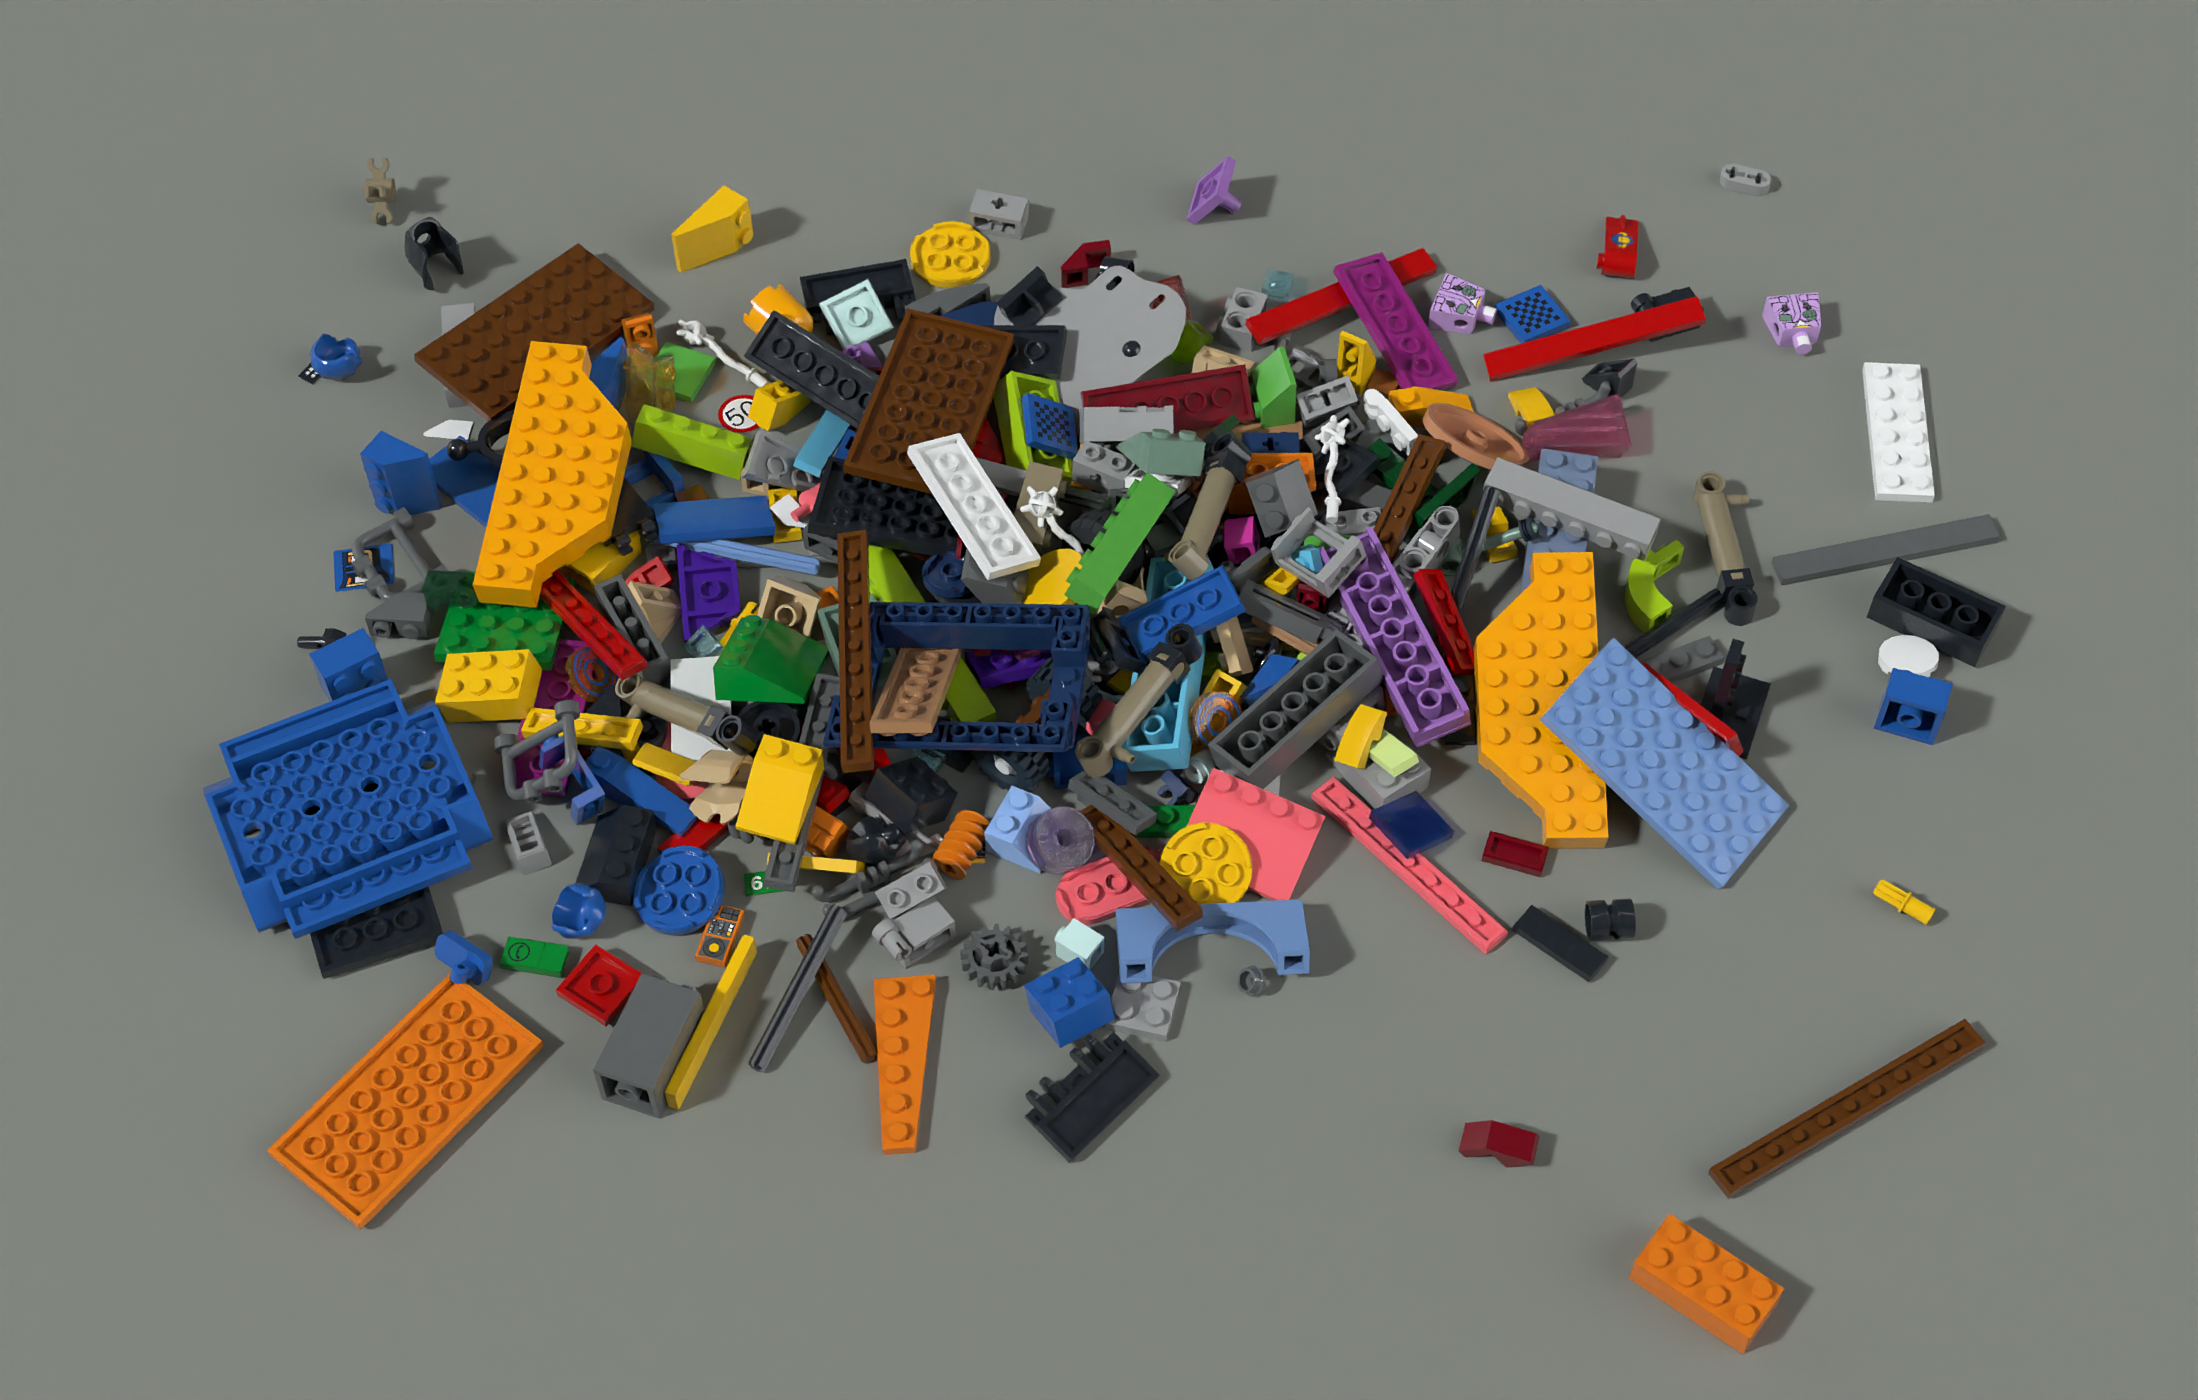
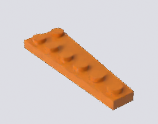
M935 974L874 979L883 1155L916 1153L923 1082L936 990Z

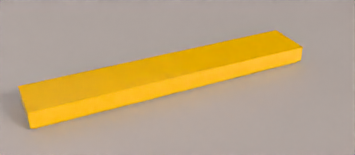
M745 934L742 936L664 1090L666 1101L670 1108L680 1109L757 954L754 937Z

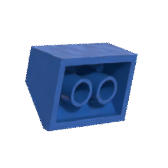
M380 431L360 453L364 471L369 481V487L375 500V506L381 512L393 514V512L405 507L410 515L439 510L442 507L427 452Z

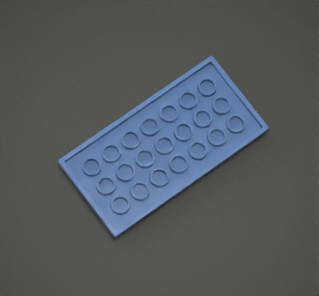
M1612 638L1539 719L1717 890L1724 886L1789 806L1738 755L1730 750L1718 736L1715 737L1705 724L1679 705L1674 695L1615 638Z

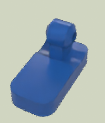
M448 930L438 936L435 955L441 962L452 968L450 974L452 982L464 984L467 982V978H469L475 985H480L489 980L493 965V959L489 954L452 930Z

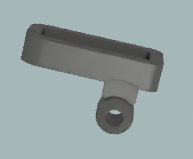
M1262 547L1243 561L1239 567H1234V563L1228 560L1222 561L1218 566L1223 565L1238 596H1240L1247 579L1260 584L1278 568L1268 547Z

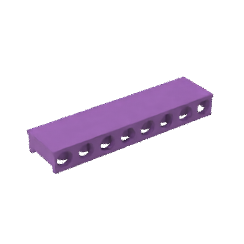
M1371 526L1366 528V533L1356 536V538L1362 541L1366 557L1335 590V593L1365 650L1378 658L1384 678L1382 683L1415 747L1418 748L1471 725L1470 712ZM1324 547L1319 548L1323 567L1337 553L1336 549L1332 547L1326 550Z

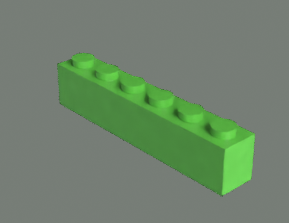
M1146 473L1141 481L1135 479L1126 492L1130 498L1128 499L1123 496L1114 510L1119 514L1116 516L1112 513L1102 527L1106 530V533L1099 531L1091 543V546L1095 549L1093 551L1087 549L1078 562L1083 567L1079 569L1075 566L1067 578L1066 582L1070 586L1064 595L1079 605H1089V612L1094 615L1176 491L1149 473Z

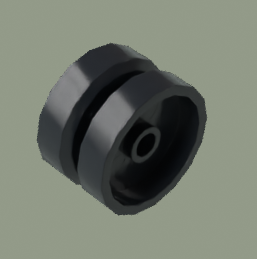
M752 702L738 713L737 717L758 734L757 745L749 753L753 759L764 734L796 743L800 741L799 718L795 711L786 703Z

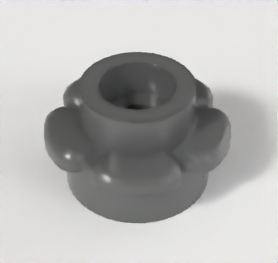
M1251 965L1239 972L1237 984L1241 992L1253 997L1255 994L1259 995L1266 985V977L1261 968Z

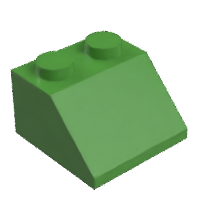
M1279 347L1251 371L1249 389L1251 400H1253L1254 418L1260 420L1262 428L1295 424L1296 381L1285 347Z

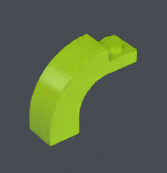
M1678 540L1669 545H1662L1655 553L1650 549L1645 561L1634 558L1630 566L1624 592L1625 606L1634 624L1644 634L1670 617L1673 605L1657 590L1654 582L1681 563L1684 546Z

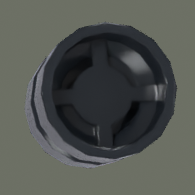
M1631 898L1613 899L1610 905L1605 900L1586 901L1584 916L1586 935L1589 941L1608 940L1610 935L1615 940L1634 938L1636 919Z

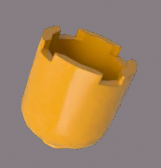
M778 284V287L775 289L767 286L760 291L750 302L753 308L749 315L744 313L743 316L745 325L756 335L773 310L811 333L813 330V319L810 313L782 284Z

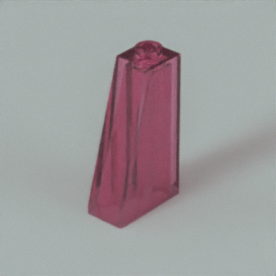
M1613 395L1535 421L1523 434V447L1527 450L1529 460H1540L1542 448L1598 456L1599 458H1620L1632 446L1620 395Z

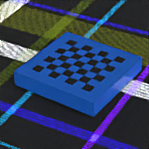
M1542 285L1495 304L1496 314L1521 344L1548 337L1570 327V319Z
M1030 393L1025 394L1022 397L1027 446L1073 460L1078 452L1073 407Z

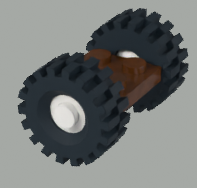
M1053 658L1046 659L1027 681L1026 685L1028 686L1026 690L1030 693V700L1033 701L1030 707L1031 710L1026 716L1021 714L1015 723H1038L1040 729L1042 699H1049L1054 671ZM1088 675L1085 676L1076 732H1081L1086 728L1088 720L1101 699H1103L1102 693L1097 692L1099 690L1098 686L1090 682L1092 679ZM971 751V755L975 757L974 762L981 766V772L983 774L987 773L990 776L988 779L992 782H997L998 787L1003 790L1007 788L1009 791L1011 786L1031 793L1050 769V766L1047 765L1049 762L1048 758L1043 756L1044 752Z

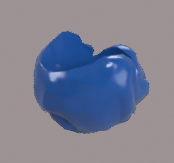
M322 333L310 351L312 368L324 379L343 380L348 376L354 375L356 368L362 363V359L359 357V347L351 338L337 341L336 337Z
M583 883L567 885L561 891L554 906L552 929L568 939L592 935L603 923L606 914L605 900L600 891Z

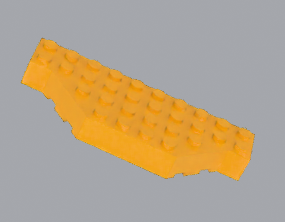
M531 341L473 581L474 590L481 603L537 608L542 582L552 577V572L564 564L566 566L572 564L584 556L587 549L598 542L602 544L611 538L632 439L626 420L589 379L592 363L587 346Z
M1593 552L1533 553L1530 562V585L1476 637L1474 646L1478 763L1486 770H1490L1501 780V784L1533 809L1532 812L1542 820L1543 846H1547L1549 849L1604 848L1608 840L1605 782L1539 720L1598 654Z

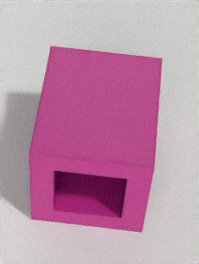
M1253 516L1225 520L1224 548L1229 561H1232L1234 565L1241 564L1259 550L1260 534Z

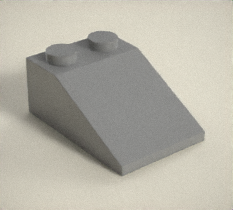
M1330 750L1325 753L1326 758L1380 818L1428 789L1431 768L1418 754L1419 763L1400 775L1393 777L1369 757L1367 758L1365 769H1358L1334 761L1337 753L1336 750Z

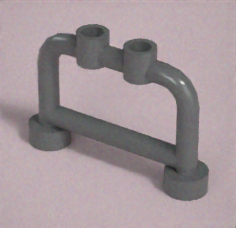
M405 507L393 512L394 519L362 534L353 543L352 554L355 561L351 562V565L359 578L364 575L368 578V580L364 581V585L371 597L378 594L381 599L387 601L398 594L392 593L388 589L383 577L378 574L372 561L364 553L366 545L391 532L424 579V581L402 592L426 593L438 586L445 590L454 585L453 579L445 565L442 564L431 570L407 535L406 531L414 528L415 525Z
M564 700L556 703L554 710L555 718L558 721L520 742L518 736L514 734H503L495 737V752L502 755L505 789L511 799L516 801L524 800L526 803L533 804L543 800L542 790L554 793L563 789L562 779L572 773L578 758L574 720L580 717L578 702ZM563 732L565 760L563 764L557 769L552 768L543 771V776L538 779L524 781L523 787L518 789L515 758L542 744L548 738Z

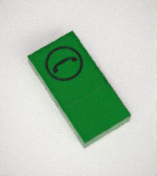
M508 936L500 960V966L502 969L562 978L570 949L567 945Z

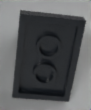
M1732 639L1723 669L1713 666L1701 706L1737 733L1743 748V752L1739 757L1747 760L1771 683L1741 675L1747 655L1741 654L1744 642Z

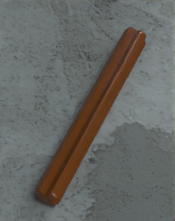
M810 934L800 936L796 940L797 947L803 957L813 940ZM824 958L815 975V979L863 1063H869L877 1058V1050Z

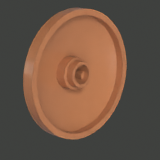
M1436 403L1428 407L1422 421L1426 430L1434 438L1444 440L1448 450L1475 465L1491 470L1497 457L1525 467L1529 461L1527 449L1516 437L1501 426L1477 413L1454 405Z

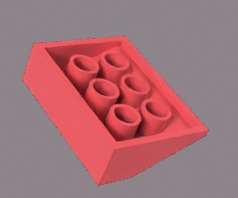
M1213 767L1187 826L1207 822L1219 824L1234 831L1246 844L1252 860V876L1247 890L1272 901L1289 900L1326 816Z

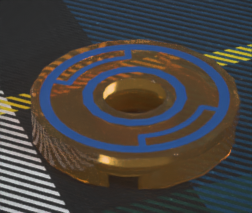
M588 645L575 650L568 657L565 665L566 672H568L570 677L568 680L570 687L579 697L588 702L595 703L619 679ZM589 668L595 671L597 680L590 676Z
M1212 691L1199 696L1193 703L1189 713V724H1191L1192 729L1190 733L1192 739L1199 747L1210 751L1208 744L1242 714L1237 700L1226 692ZM1217 713L1219 716V725L1216 729H1214V727L1212 726V718Z

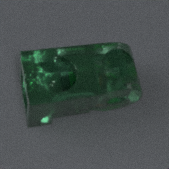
M428 570L422 588L427 608L439 610L441 604H458L463 607L476 605L478 598L473 587L475 574Z

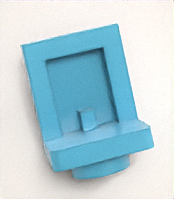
M1313 544L1297 548L1290 556L1292 560L1314 574H1318L1323 568L1319 548H1314Z

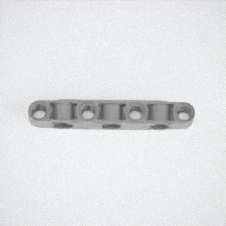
M1442 506L1436 509L1393 564L1411 601L1419 593L1413 574L1419 569H1437L1460 535L1459 514L1451 506ZM1350 622L1343 634L1364 648Z

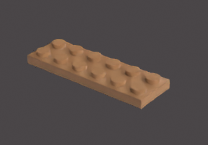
M900 648L870 720L871 733H880L884 736H892L897 733H911L915 736H922L932 733L962 655L961 649Z

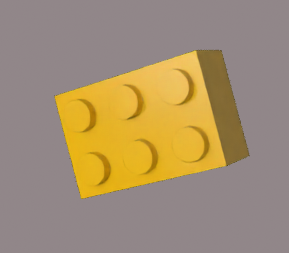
M530 649L447 654L435 704L448 723L526 719L531 707L534 708L542 668Z

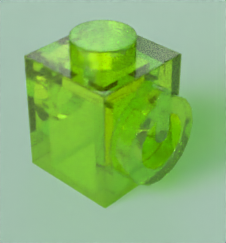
M1185 319V325L1178 345L1170 355L1179 363L1188 362L1193 364L1194 357L1204 345L1209 347L1215 338L1199 322Z

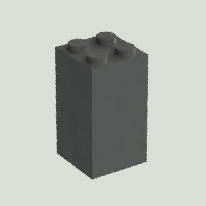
M641 974L593 1069L602 1100L659 1119L661 1118L667 1106L664 1090L704 1013L700 992L690 985L684 984L680 986L670 983L659 975L649 976Z

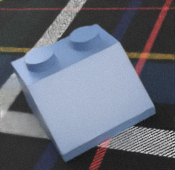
M1011 786L984 832L986 852L1041 874L1067 828V823L1039 796Z

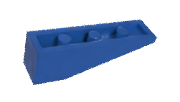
M598 746L585 761L604 791L605 797L620 805L653 810L656 824L682 837L698 819L689 809L690 805L623 757Z

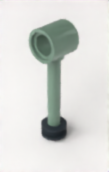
M1531 516L1527 517V519L1519 520V527L1485 538L1482 551L1523 538L1525 542L1538 539L1539 531L1535 520ZM1460 538L1455 541L1437 568L1442 570L1444 576H1456L1466 546Z

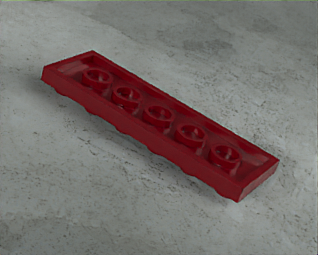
M1245 364L1080 392L1083 408H1137V406L1164 408V406H1173V434L1179 433L1180 430L1192 431L1216 427L1232 414L1241 422L1255 420Z

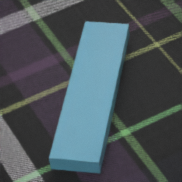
M826 410L795 458L793 466L811 475L820 477L826 467L828 457L833 456L847 430L852 425Z

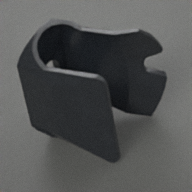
M427 217L406 231L405 255L414 270L423 278V284L427 290H435L427 270V260L435 254L444 253L461 275L464 274L457 240L436 219ZM428 233V237L424 242H417L421 235Z

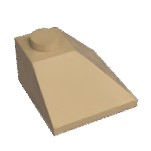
M782 575L767 579L757 616L772 619L810 638L822 598L807 585Z

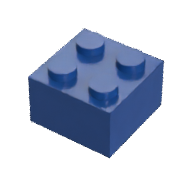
M364 628L309 654L321 688L330 702L388 680L380 654Z
M1893 668L1880 702L1874 729L1933 745L1946 712L1952 684L1937 678L1918 675L1909 670Z
M1079 957L1024 985L1030 1011L1060 1048L1115 1020L1108 991Z

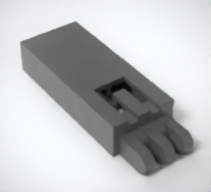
M1247 579L1239 596L1246 610L1245 613L1313 644L1316 643L1318 637L1326 639L1336 629L1342 633L1344 631L1343 624L1328 618L1327 615Z

